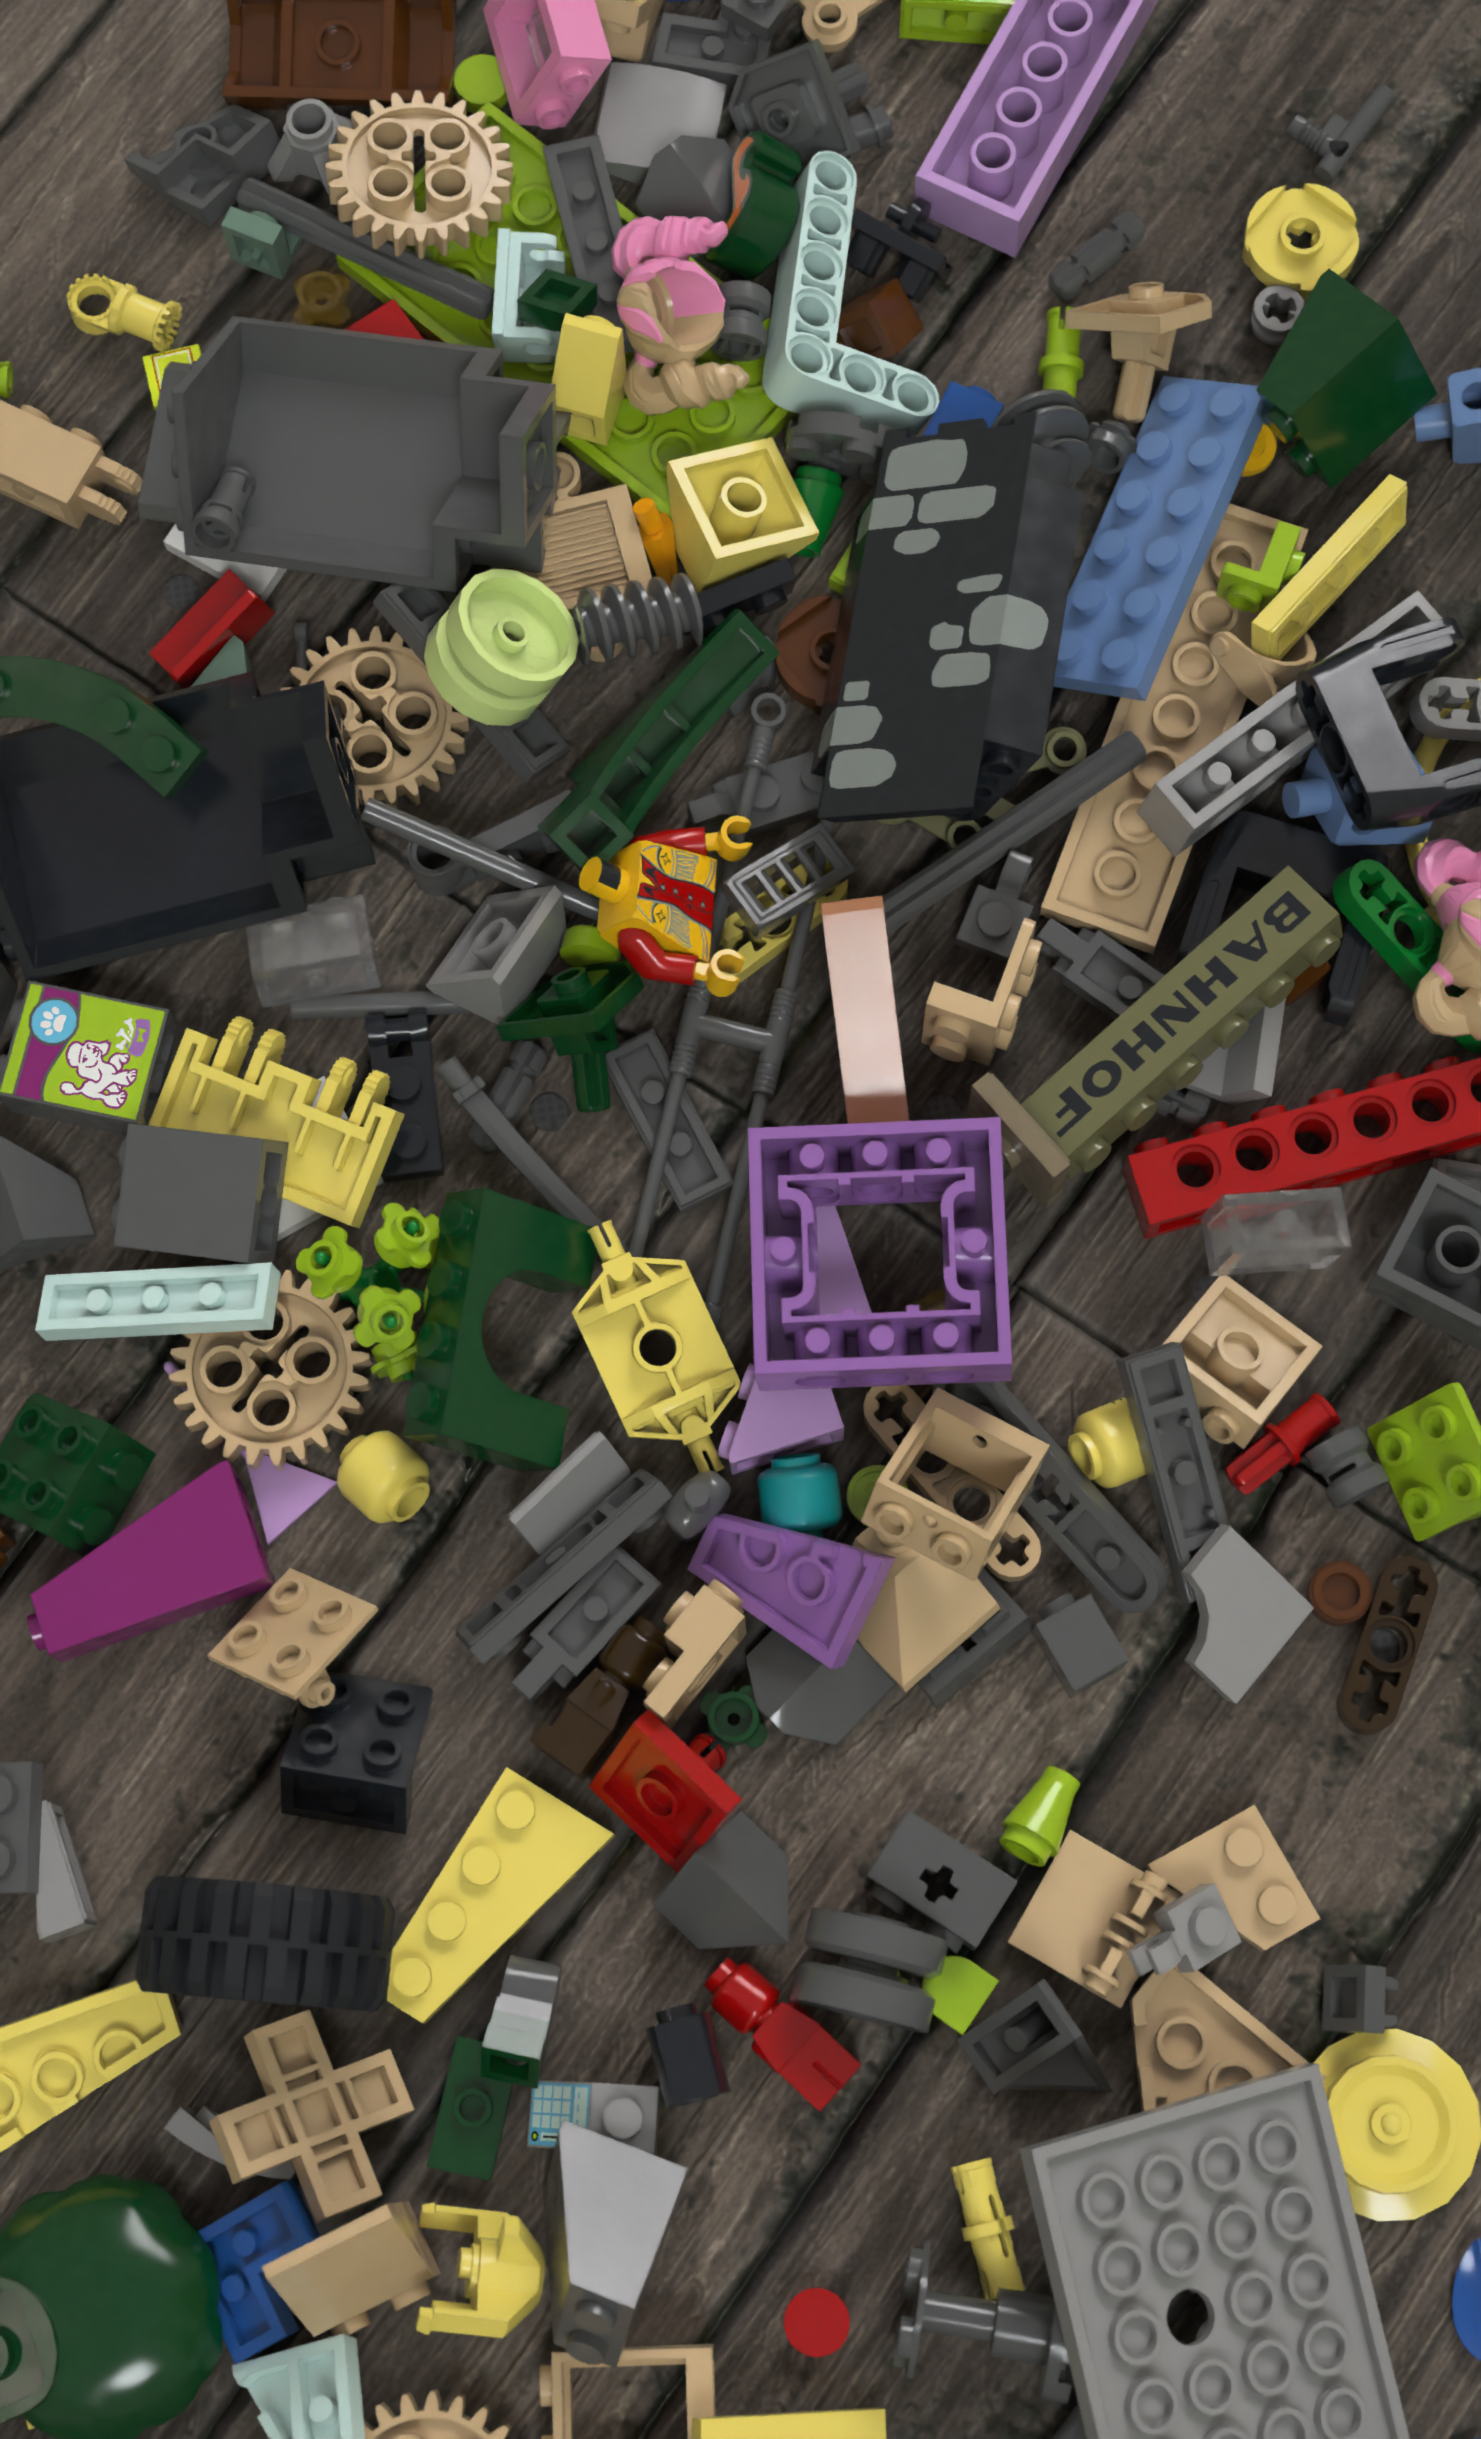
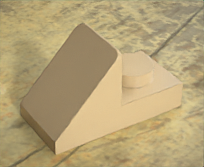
M595 0L612 57L634 63L642 60L664 0Z

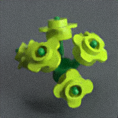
M389 1203L381 1211L384 1223L374 1234L375 1248L381 1257L373 1267L362 1268V1256L347 1244V1232L341 1227L332 1226L325 1230L322 1240L315 1242L310 1248H305L298 1254L296 1268L299 1272L308 1276L312 1283L311 1294L318 1299H328L334 1293H338L343 1302H353L358 1308L357 1316L359 1323L353 1330L356 1341L364 1347L380 1343L371 1350L376 1364L370 1368L372 1375L377 1374L379 1378L389 1376L391 1383H396L403 1380H413L418 1353L416 1348L418 1333L411 1329L413 1316L420 1309L421 1303H424L425 1313L429 1293L428 1285L425 1290L401 1287L397 1274L404 1268L412 1266L415 1268L425 1267L429 1270L432 1269L440 1230L439 1218L436 1215L430 1213L424 1218L413 1207L405 1211L404 1207L400 1204Z

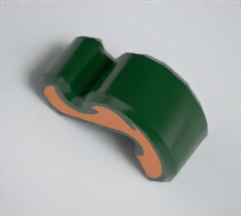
M759 130L750 132L742 138L731 159L733 208L729 218L721 220L726 223L728 234L717 248H709L707 253H703L706 261L742 280L757 278L777 259L790 239L798 221L800 210L798 192L791 187L796 176L802 171L800 154L798 151Z

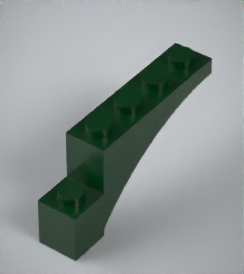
M734 609L702 641V645L700 647L697 646L567 776L577 787L537 827L580 871H582L583 866L592 857H598L608 862L634 836V830L657 795L698 742L780 652L741 610Z

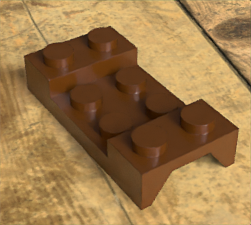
M227 0L230 21L229 71L223 83L222 96L228 106L236 104L245 109L286 110V104H295L303 99H317L326 105L370 106V101L374 99L383 107H391L392 93L396 92L405 104L412 103L415 90H420L425 103H432L439 92H441L445 96V107H453L456 0Z

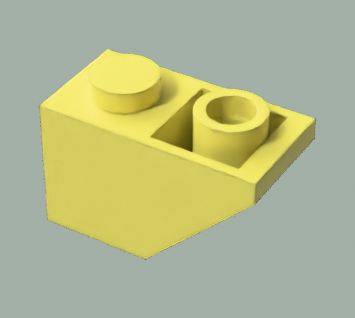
M568 313L565 314L551 384H556V411L572 413L568 435L607 446L625 395L623 384L627 371L623 328L616 327L607 319L595 315L579 317Z

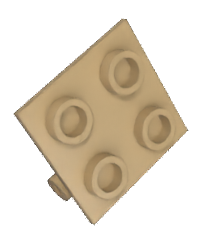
M289 1568L207 1656L209 1660L233 1670L243 1677L252 1679L268 1689L275 1690L277 1693L294 1700L299 1699L301 1704L308 1708L326 1706L335 1695V1686L331 1682L325 1668L379 1610L377 1606Z
M1069 1830L1059 1849L1058 1855L1054 1857L1007 1943L1121 2009L1138 1978L1127 1951L1161 1932L1153 1913L1179 1898L1182 1894L1167 1886L1168 1882L1148 1870L1143 1872L1081 1835Z

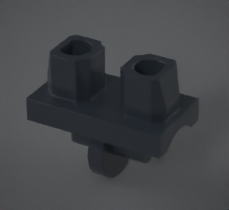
M918 197L908 210L892 202L886 211L885 218L900 225L899 230L856 208L851 224L855 234L848 247L846 263L852 269L873 279L887 253L903 261L894 278L897 277L908 299L917 304L930 291L936 279L946 283L953 270V267L946 263L947 257L917 241L920 236L935 244L941 236L943 229L928 221L931 211L930 202Z

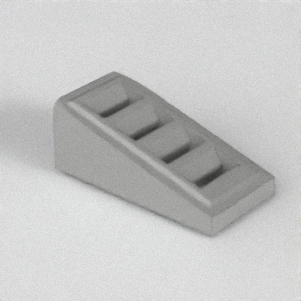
M44 1800L42 1801L39 1887L38 1894H35L36 1930L39 1941L53 1943L97 1927L96 1923L98 1920L62 1807Z

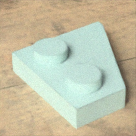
M343 2333L232 2365L233 2376L238 2385L248 2389L261 2414L257 2418L269 2439H365L356 2338Z

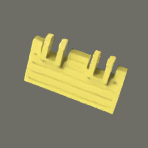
M236 1016L235 1019H232V1022L228 1024V1028L225 1030L226 1033L222 1037L211 1066H209V1062L218 1040L186 1028L148 1126L289 1142L282 1198L360 1229L405 1115L383 1106L385 1097L388 1095V1089L390 1088V1076L378 1070H373L372 1073H369V1076L365 1078L364 1084H362V1090L359 1092L347 1121L342 1119L341 1116L357 1075L358 1068L355 1061L345 1057H340L339 1060H336V1063L332 1065L330 1075L326 1079L314 1108L312 1105L322 1081L280 1065L281 1055L286 1047V1035H283L284 1033L274 1029H268L267 1032H264V1035L261 1036L258 1042V1047L254 1051L244 1079L237 1076L248 1051L249 1042L254 1034L253 1022L241 1016Z

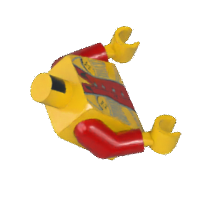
M738 815L729 817L724 821L719 832L706 833L705 827L667 829L642 835L630 840L628 845L619 850L608 862L598 857H592L583 866L579 877L581 890L600 898L597 931L600 937L618 948L642 978L695 986L697 980L705 981L707 989L718 997H727L736 991L740 978L733 975H725L721 971L730 974L739 973L744 964L743 956L734 950L724 949L715 953L709 963L717 860L708 857L707 851H717L720 857L732 862L744 858L748 854L752 843H734L729 839L728 834L739 835L746 833L751 826L750 820Z

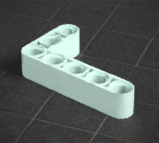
M820 151L811 158L793 186L798 192L800 210L798 221L790 239L779 254L762 377L763 389L767 397L774 404L797 414L808 411L851 413L862 416L860 428L877 433L880 422L893 430L908 428L912 434L917 435L935 413L939 405V394L934 384L918 372L836 343L857 177L852 164L844 156L833 151Z

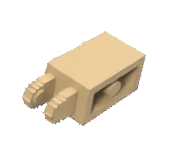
M0 400V493L77 529L80 528L88 513L114 525H120L128 511L118 501L106 497L100 492L105 484L137 496L141 490L143 480L139 474L107 458L103 452L101 442L90 433L79 428H72L69 432L52 424V421L43 412L32 406L22 405L19 409Z

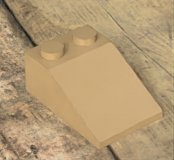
M409 2201L386 2204L262 2266L269 2283L313 2337L323 2334L328 2330L331 2331L333 2336L343 2333L350 2335L372 2324L367 2314L368 2310L391 2300L395 2311H398L430 2295L431 2290L427 2281L441 2274L421 2227H418L419 2222Z

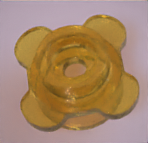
M314 271L298 278L294 283V291L299 302V307L294 311L296 324L309 326L331 324L335 328L346 325L351 316L349 309L346 307V295L351 289L348 279L343 275H333L326 271ZM322 298L327 299L326 304H317V300Z

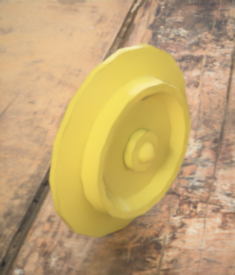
M1384 2029V2034L1354 2033L1327 2046L1314 2063L1319 2064L1320 2072L1327 2077L1323 2081L1355 2213L1375 2221L1414 2220L1447 2204L1472 2174L1481 2143L1478 2099L1461 2066L1433 2041L1400 2029Z

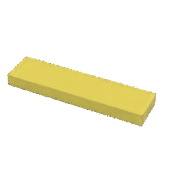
M1389 474L1251 622V649L1253 651L1280 661L1406 524L1408 487L1406 481Z

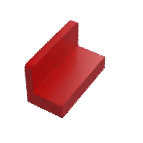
M228 569L148 654L169 673V676L185 689L191 687L233 635L241 639L245 646L276 613Z

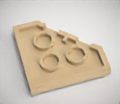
M1175 1966L1161 1975H1156L1153 1970L1129 2000L1142 2112L1300 2064L1309 2063L1198 1970L1180 1973L1178 1967ZM1321 2073L1322 2080L1324 2081L1327 2077Z

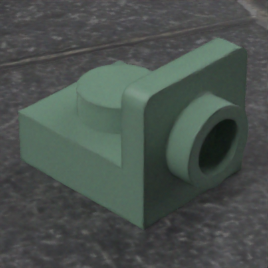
M230 206L221 223L232 261L283 280L303 241L302 238L283 230V226L274 218L260 211L247 213Z

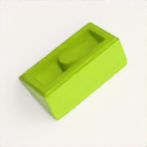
M901 0L899 38L990 45L1011 9L1014 0Z

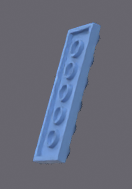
M1163 376L1136 437V453H1130L1067 596L1053 687L1140 701L1146 700L1264 423L1263 416L1268 412L1257 392L1258 386Z

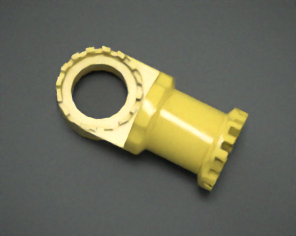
M94 273L92 277L86 274L83 279L77 278L75 280L76 283L70 285V291L67 293V302L72 320L78 329L92 335L110 332L119 336L126 332L152 342L153 348L159 352H165L167 349H170V344L174 342V337L171 334L175 336L178 334V331L173 330L174 326L180 327V322L177 321L182 318L180 303L175 301H169L166 304L138 294L136 286L128 283L124 285L104 275L101 278L98 274ZM93 294L104 295L111 301L106 312L97 316H89L82 313L79 309L80 303L84 298Z

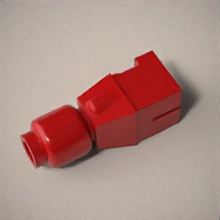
M728 1957L703 1985L712 1994L710 1999L712 2008L737 2032L746 2034L751 2031L754 2033L752 2035L754 2039L751 2045L752 2051L775 2073L780 2074L819 2112L825 2108L862 2066L796 2001L779 2004L777 2001L780 1994L777 1987L752 1964L742 1963L738 1965L733 1959Z

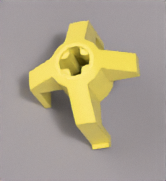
M435 2202L422 2204L418 2227L473 2233V2243L470 2245V2248L460 2247L456 2270L457 2278L464 2279V2296L470 2299V2304L432 2300L431 2308H419L416 2330L426 2335H429L430 2331L504 2338L540 2302L545 2277V2254L540 2244L537 2243L518 2216L509 2215L507 2212L444 2205L435 2206Z

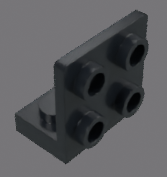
M326 1670L331 1682L335 1686V1695L326 1706L308 1708L301 1704V1702L299 1704L280 1765L281 1813L406 1834L411 1817L412 1774L432 1705L433 1690L424 1686Z

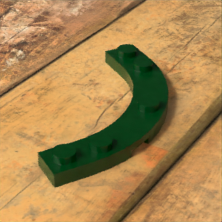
M0 656V719H41L78 731L100 743L120 758L164 798L173 799L209 753L207 749L162 710L141 694L115 679L57 660L27 656Z

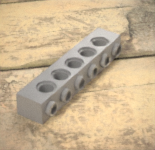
M1417 590L1326 658L1359 642L1442 619V617ZM1419 675L1380 686L1385 699L1387 700ZM1296 680L1154 784L1137 810V813L1174 857L1178 856L1308 759L1310 751L1316 745V742L1297 700Z

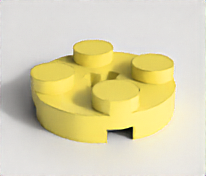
M1305 183L1303 189L1294 188L1285 191L1286 185L1267 192L1253 206L1246 223L1242 258L1244 263L1267 287L1274 285L1289 286L1296 290L1303 298V301L1306 302L1318 279L1328 269H1331L1343 279L1352 269L1359 249L1358 232L1355 227L1357 219L1349 203L1338 193L1325 186ZM1304 231L1312 234L1310 242L1312 247L1307 249L1294 247L1291 245V239L1287 236L1290 232L1297 236L1303 234Z

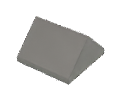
M555 885L487 895L426 984V987L434 994L495 1024L501 1022L528 997L561 948L563 936L567 930L563 893Z

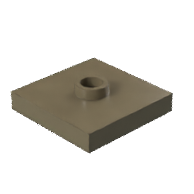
M988 1072L971 1086L967 1118L1001 1117L1003 1166L1013 1172L1046 1210L1062 1197L1070 1168V1160L995 1075Z

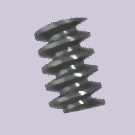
M683 573L675 574L671 579L670 586L667 585L663 578L659 576L653 577L649 580L646 591L639 581H629L626 583L623 595L613 583L606 584L602 589L600 600L595 591L590 587L579 591L572 616L579 639L577 651L583 666L589 665L592 647L597 646L605 661L612 662L616 643H622L629 659L636 657L638 641L641 639H645L652 655L659 654L662 636L668 635L675 651H682L686 632H691L698 647L702 645L703 620L699 598L692 582Z

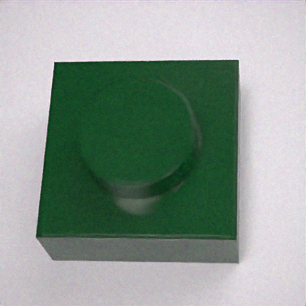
M545 269L517 299L518 319L544 327L550 331L561 333L562 322L566 313L584 317L598 304L597 284Z

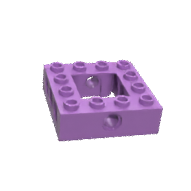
M1001 1117L748 1128L754 1374L759 1391L1012 1381ZM941 1201L945 1310L920 1311L919 1305H906L907 1312L856 1314L854 1307L842 1308V1314L820 1315L816 1207Z

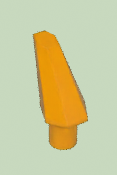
M642 498L633 505L632 511L639 523L638 528L643 546L657 577L663 578L667 585L670 586L672 577L678 574L674 525L666 512H659L652 498Z

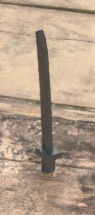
M455 1056L443 1063L436 1072L453 1093L449 1101L454 1108L458 1110L463 1106L504 1156L559 1215L592 1227L598 1225L607 1246L610 1247L601 1228L602 1222L561 1181L483 1092L486 1084L478 1075L472 1079ZM620 1240L625 1253H627L628 1246Z

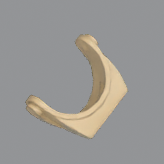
M1221 631L1214 634L1209 644L1212 654L1236 686L1258 706H1261L1295 681L1300 671L1314 665L1317 655L1314 643L1307 632L1280 661L1256 653L1230 631Z

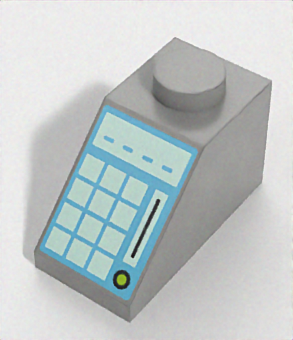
M540 2080L538 2089L531 2088L527 2147L554 2148L563 2120L642 2151L657 2155L661 2087Z

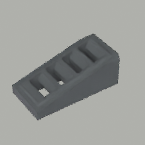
M819 823L724 881L722 893L758 941L853 876L856 870L824 826ZM815 844L834 869L825 875L806 851ZM795 858L813 880L807 886L802 884L788 864ZM778 871L794 894L785 898L769 876ZM758 883L774 904L767 910L750 889Z

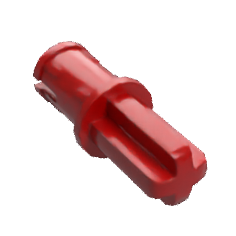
M1314 1393L1309 1397V1400L1277 1425L1268 1423L1264 1426L1265 1434L1225 1466L1224 1471L1229 1482L1241 1494L1249 1495L1288 1463L1296 1466L1301 1461L1299 1454L1330 1429L1337 1427L1341 1423L1338 1414L1323 1396Z

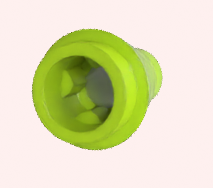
M1047 1766L1041 1778L1002 1821L1001 1827L1004 1832L999 1840L1002 1847L1020 1860L1039 1867L1045 1866L1049 1856H1057L1073 1799L1080 1787L1079 1781L1062 1769Z

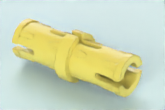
M991 2157L950 2168L959 2193L966 2227L961 2228L965 2242H971L980 2273L984 2299L987 2300L996 2298L998 2287L1019 2291L1026 2290L1009 2231L1015 2229L1011 2215H1005Z

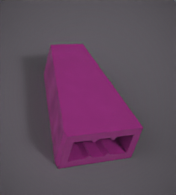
M229 1460L214 1465L33 1592L30 1596L35 1613L27 1615V1622L36 1648L39 1651L47 1649L48 1655L62 1663L270 1589L274 1585V1581L238 1471Z

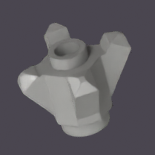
M303 99L296 102L287 113L286 123L283 127L284 135L267 164L274 182L293 181L295 176L301 174L320 180L326 192L329 193L326 179V163L329 162L328 146L329 144L338 143L337 128L339 126L352 128L351 119L333 113L330 107L317 99Z

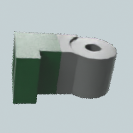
M515 1955L510 1956L500 1997L496 1999L491 2021L487 2025L482 2044L481 2077L538 2089L562 1974L561 1965ZM500 2057L522 2061L526 2063L522 2065H510L504 2062Z

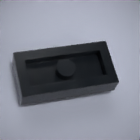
M783 558L697 593L702 610L703 637H707L734 609H739L743 613L754 609L756 615H763L785 605L788 602L786 595L793 592L796 582V576L788 558ZM686 632L685 636L690 635L691 632Z

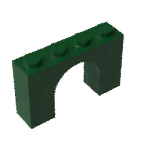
M487 1188L447 1193L445 1205L439 1216L440 1233L434 1266L428 1277L429 1293L423 1326L416 1342L418 1353L412 1386L405 1402L404 1437L519 1472L556 1470L559 1467L569 1409L518 1393L506 1386L497 1377L484 1351L482 1319L486 1303L492 1291L504 1278H509L550 1293L590 1289L596 1247L590 1234L587 1232V1230L593 1228L592 1226Z

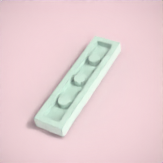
M272 1262L45 1275L35 1331L45 1341L273 1330L281 1273Z

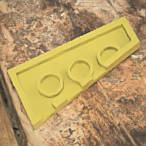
M506 1767L392 1949L386 2001L425 2024L509 1939H512L529 1922V1919L550 1898L574 1878L576 1873L615 1837V1834Z
M135 1979L0 2026V2153L39 2126L79 2102L94 2090L180 2036L184 2030L172 1994L143 1992L140 1990Z

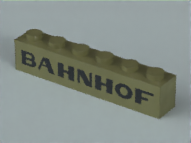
M1289 865L1020 1104L1069 1158L1070 1168L1067 1177L1070 1180L1081 1170L1090 1172L1098 1167L1107 1158L1111 1151L1110 1145L1127 1129L1136 1131L1145 1125L1155 1114L1157 1102L1173 1088L1181 1090L1192 1083L1202 1071V1062L1219 1047L1227 1049L1234 1045L1249 1027L1248 1021L1265 1006L1273 1008L1280 1004L1290 994L1295 985L1294 980L1310 965L1313 967L1323 965L1338 950L1341 944L1340 939L1343 937L1339 913Z

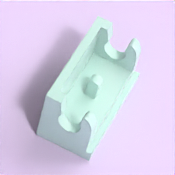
M498 228L492 338L494 349L503 350V362L555 364L560 332L550 331L544 327L519 320L517 299L545 269L565 274V252L555 250L557 248V237L554 235L537 232H510V229Z

